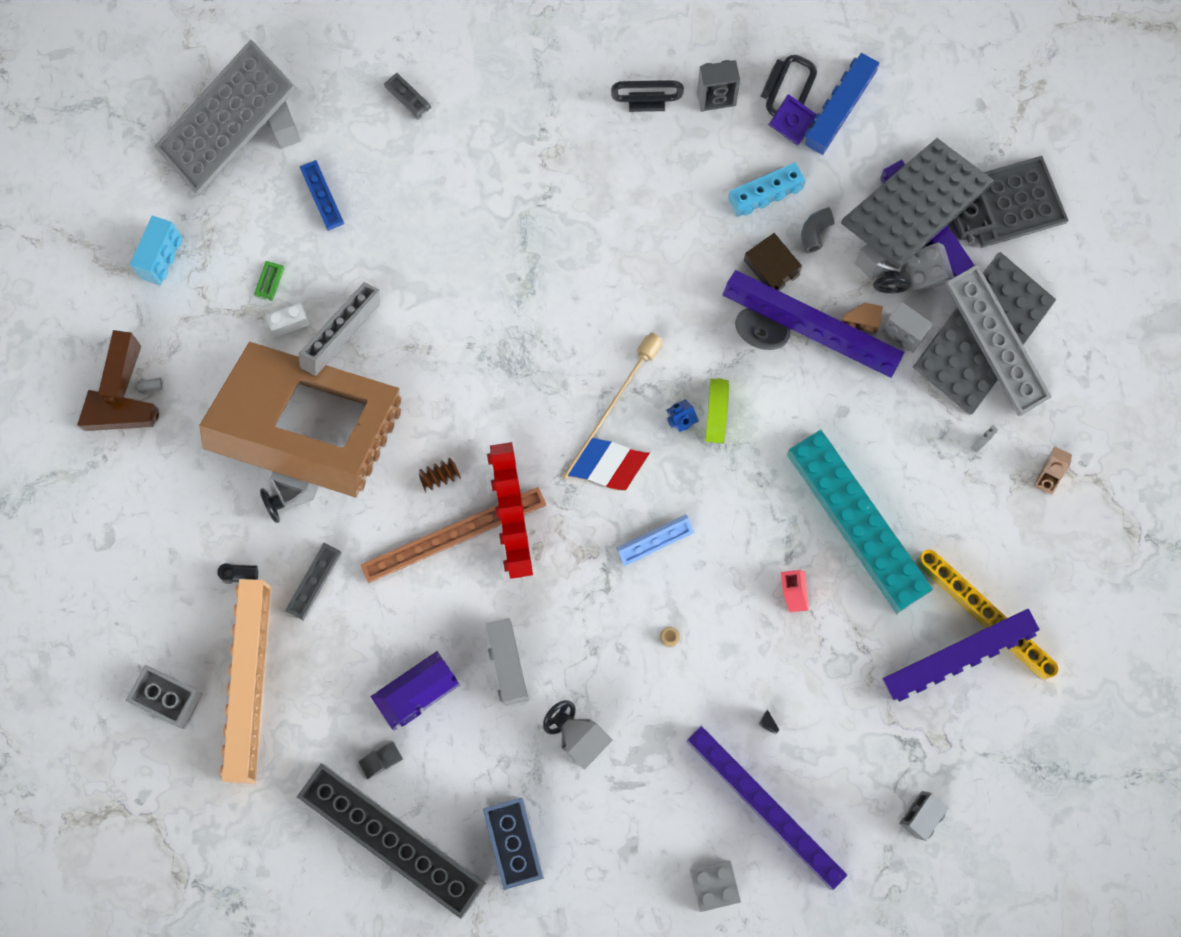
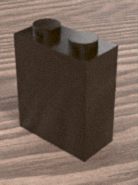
M775 233L747 251L744 256L745 263L759 280L778 291L785 287L786 282L789 280L794 281L800 276L802 265Z

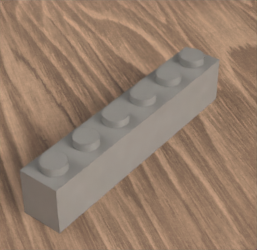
M363 282L299 352L300 368L316 376L380 305V290Z

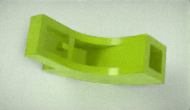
M710 378L705 442L724 444L729 400V380Z

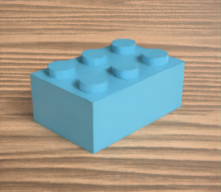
M151 216L130 262V266L140 279L161 285L162 281L166 279L169 265L174 262L175 252L182 244V236L173 222Z

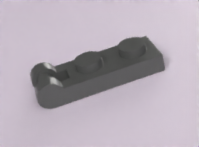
M398 73L384 83L385 88L417 120L422 117L425 111L428 112L432 108ZM417 103L421 105L418 108L415 107Z

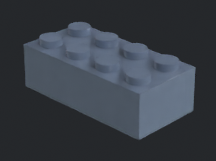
M521 797L483 808L503 890L544 879L524 799Z

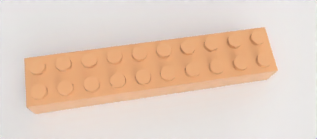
M239 579V585H236L235 595L238 597L237 604L234 605L236 623L232 626L234 644H231L230 654L233 656L232 664L229 665L231 682L227 686L229 704H226L225 715L228 717L227 724L224 725L223 729L226 741L225 745L222 746L224 764L220 767V777L223 782L256 784L271 586L264 580Z

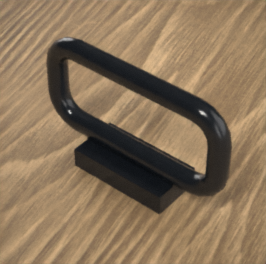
M790 55L784 62L777 59L760 97L767 100L766 109L770 115L774 116L777 111L774 109L773 103L792 62H797L810 70V74L798 99L800 103L805 104L817 74V69L813 62L799 55Z
M676 80L619 81L611 87L612 99L617 102H629V112L665 111V102L679 100L684 93L683 84ZM624 88L677 89L674 94H665V92H629V95L618 94V90Z

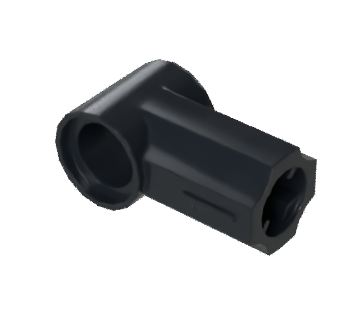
M224 563L219 566L217 575L227 584L239 583V579L258 580V566ZM226 570H232V575L230 577H223V573Z

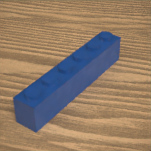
M860 53L858 58H853L849 66L851 69L849 72H844L840 80L842 83L840 86L836 85L833 89L831 100H826L822 108L824 109L821 114L818 113L813 121L815 123L814 126L807 129L804 135L806 137L804 145L824 155L873 79L880 62L863 53Z

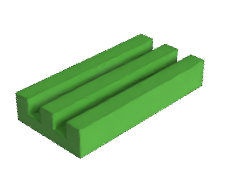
M265 261L254 292L255 297L267 298L273 301L284 271L283 265ZM269 267H272L271 272H270V274H269V276H268V279H267V283H266L265 289H264V291H263V293H262L261 290H262V287H263L265 278H266V276H267ZM274 275H275V278H274V281H273V284H272L270 293L268 294L269 289H270V286H271V283H272V280H273V277H274Z

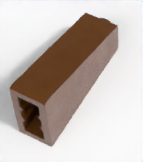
M117 330L112 332L98 395L105 403H122L141 349L140 343L132 332Z
M88 390L77 426L84 431L154 427L155 422L159 419V409L152 403L125 397L122 403L108 404L102 400L97 391Z

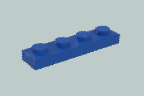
M317 160L300 166L327 231L344 225V221Z

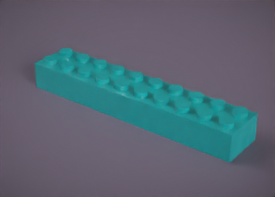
M820 429L789 449L787 453L788 458L896 614L929 594L933 588L823 431Z

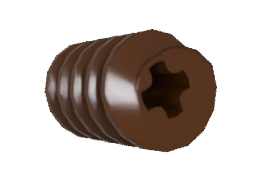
M450 457L448 458V464L443 460L440 461V467L434 463L433 470L427 466L426 473L419 469V478L425 493L427 486L430 490H434L433 484H436L439 488L441 487V481H443L447 485L448 478L455 482V475L461 479L457 466Z

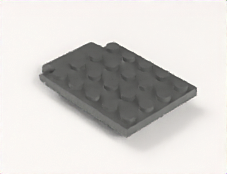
M1043 156L984 172L994 180L992 186L953 220L960 239L967 240L968 244L976 242L974 237H977L981 248L1067 224L1069 221Z

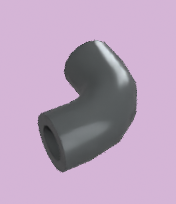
M830 207L811 214L804 222L801 238L806 253L816 252L823 247L819 235L820 231L834 225V217Z

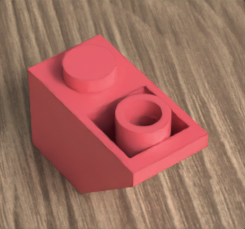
M802 570L781 572L782 589L789 612L809 611L806 572Z

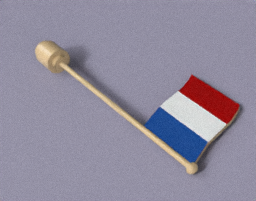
M652 332L646 335L637 349L638 357L640 358L566 473L562 474L564 479L569 477L580 478L610 489L627 490L650 452L636 451L612 441L593 437L643 360L647 362L654 359L662 346L663 340L661 337Z

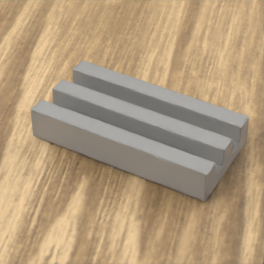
M992 425L971 448L978 452L998 432V429Z

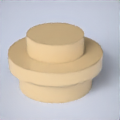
M667 627L662 630L660 640L663 645L673 647L679 642L680 635L675 628Z

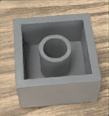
M940 243L920 249L905 263L913 291L918 293L944 285L945 282L954 278L945 247Z
M901 302L888 319L882 332L885 333L888 339L898 342L904 350L914 353L926 337L933 323Z
M731 861L690 870L699 912L741 903Z

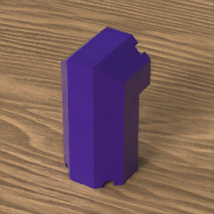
M436 651L370 697L391 729L395 731L398 729L396 725L400 724L401 727L407 725L422 714L421 708L425 711L428 707L459 687L460 683L439 652Z

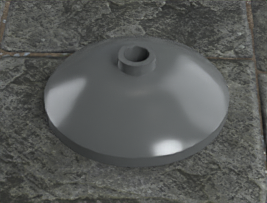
M749 308L742 310L735 320V327L740 337L746 343L758 349L775 350L782 348L790 338V328Z

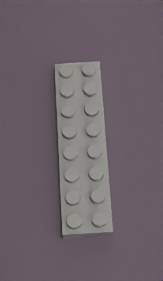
M978 264L945 282L946 288L1017 415L1021 416L1052 397Z

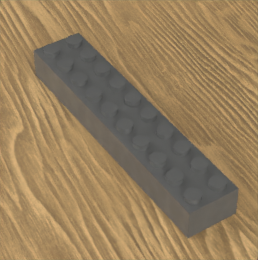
M321 763L297 795L298 799L460 919L465 916L487 884L325 764Z

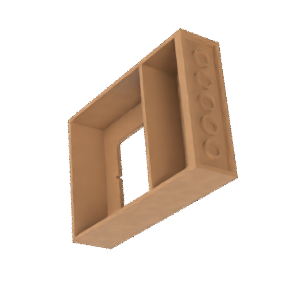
M249 341L199 425L202 448L357 498L359 492L365 488L367 476L370 477L372 474L374 461L377 462L379 460L380 449L385 447L388 433H392L394 429L395 419H399L401 415V408H399L402 397L399 396L400 388L327 365L315 376L300 368L298 356ZM299 384L365 404L357 425H355L344 447H338L275 427Z

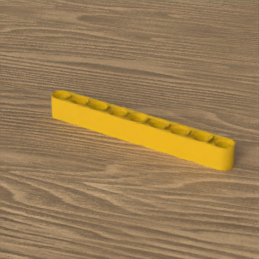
M928 549L920 554L917 559L918 566L985 628L1007 618L934 550ZM924 556H929L932 559V564L925 563ZM939 569H943L946 572L947 576L945 578L939 575ZM953 583L960 584L961 591H956L953 588ZM968 596L976 599V605L968 602ZM983 610L990 612V619L984 617ZM1023 638L1020 640V646L1009 649L1041 679L1052 678L1059 671L1058 664L1031 639L1026 641ZM1029 651H1032V652L1035 653V655H1036V659H1035V660H1031V659L1029 658V656H1028V652H1029ZM1044 665H1048L1050 667V674H1046L1044 672Z

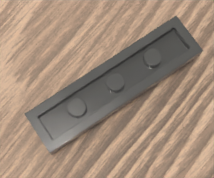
M323 543L287 606L286 612L304 621L342 553L340 550Z

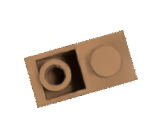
M863 303L844 315L841 321L858 330H862L866 334L877 333L880 327L883 306Z
M1054 446L1042 467L1034 487L1052 495L1071 464L1072 454Z

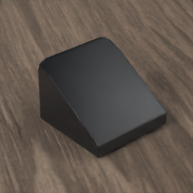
M766 710L759 725L773 734H777L779 728L770 712Z

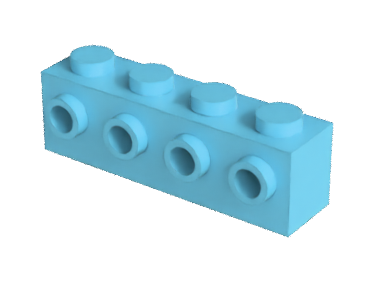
M796 162L730 190L728 199L737 217L741 215L747 216L759 207L760 209L765 208L775 200L781 201L791 193H799L804 187L805 179Z

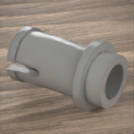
M161 378L140 379V381H137L138 391L145 394L146 391L162 390Z

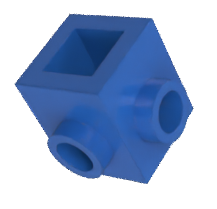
M686 399L666 409L669 416L666 419L671 428L675 427L679 432L687 430L690 426L699 422L694 407Z

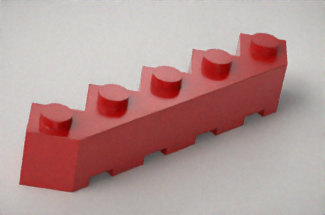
M513 443L490 445V453H487L488 465L493 466L494 480H491L492 491L497 492L498 506H495L496 517L501 518L503 533H499L500 544H504L507 560H503L505 572L509 571L510 579L532 576L533 569Z

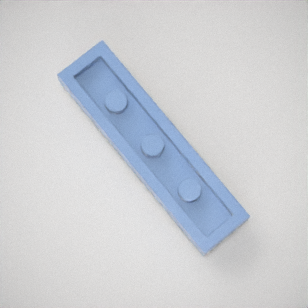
M685 514L616 547L623 565L626 566L693 534L694 531L689 518Z

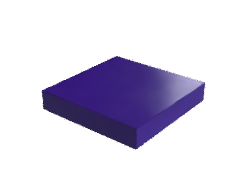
M788 94L768 125L795 145H799L817 114Z

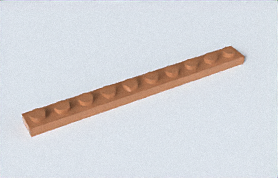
M539 487L521 494L524 515L547 506ZM495 506L365 562L361 564L367 582L376 581L502 525L501 518L496 517Z

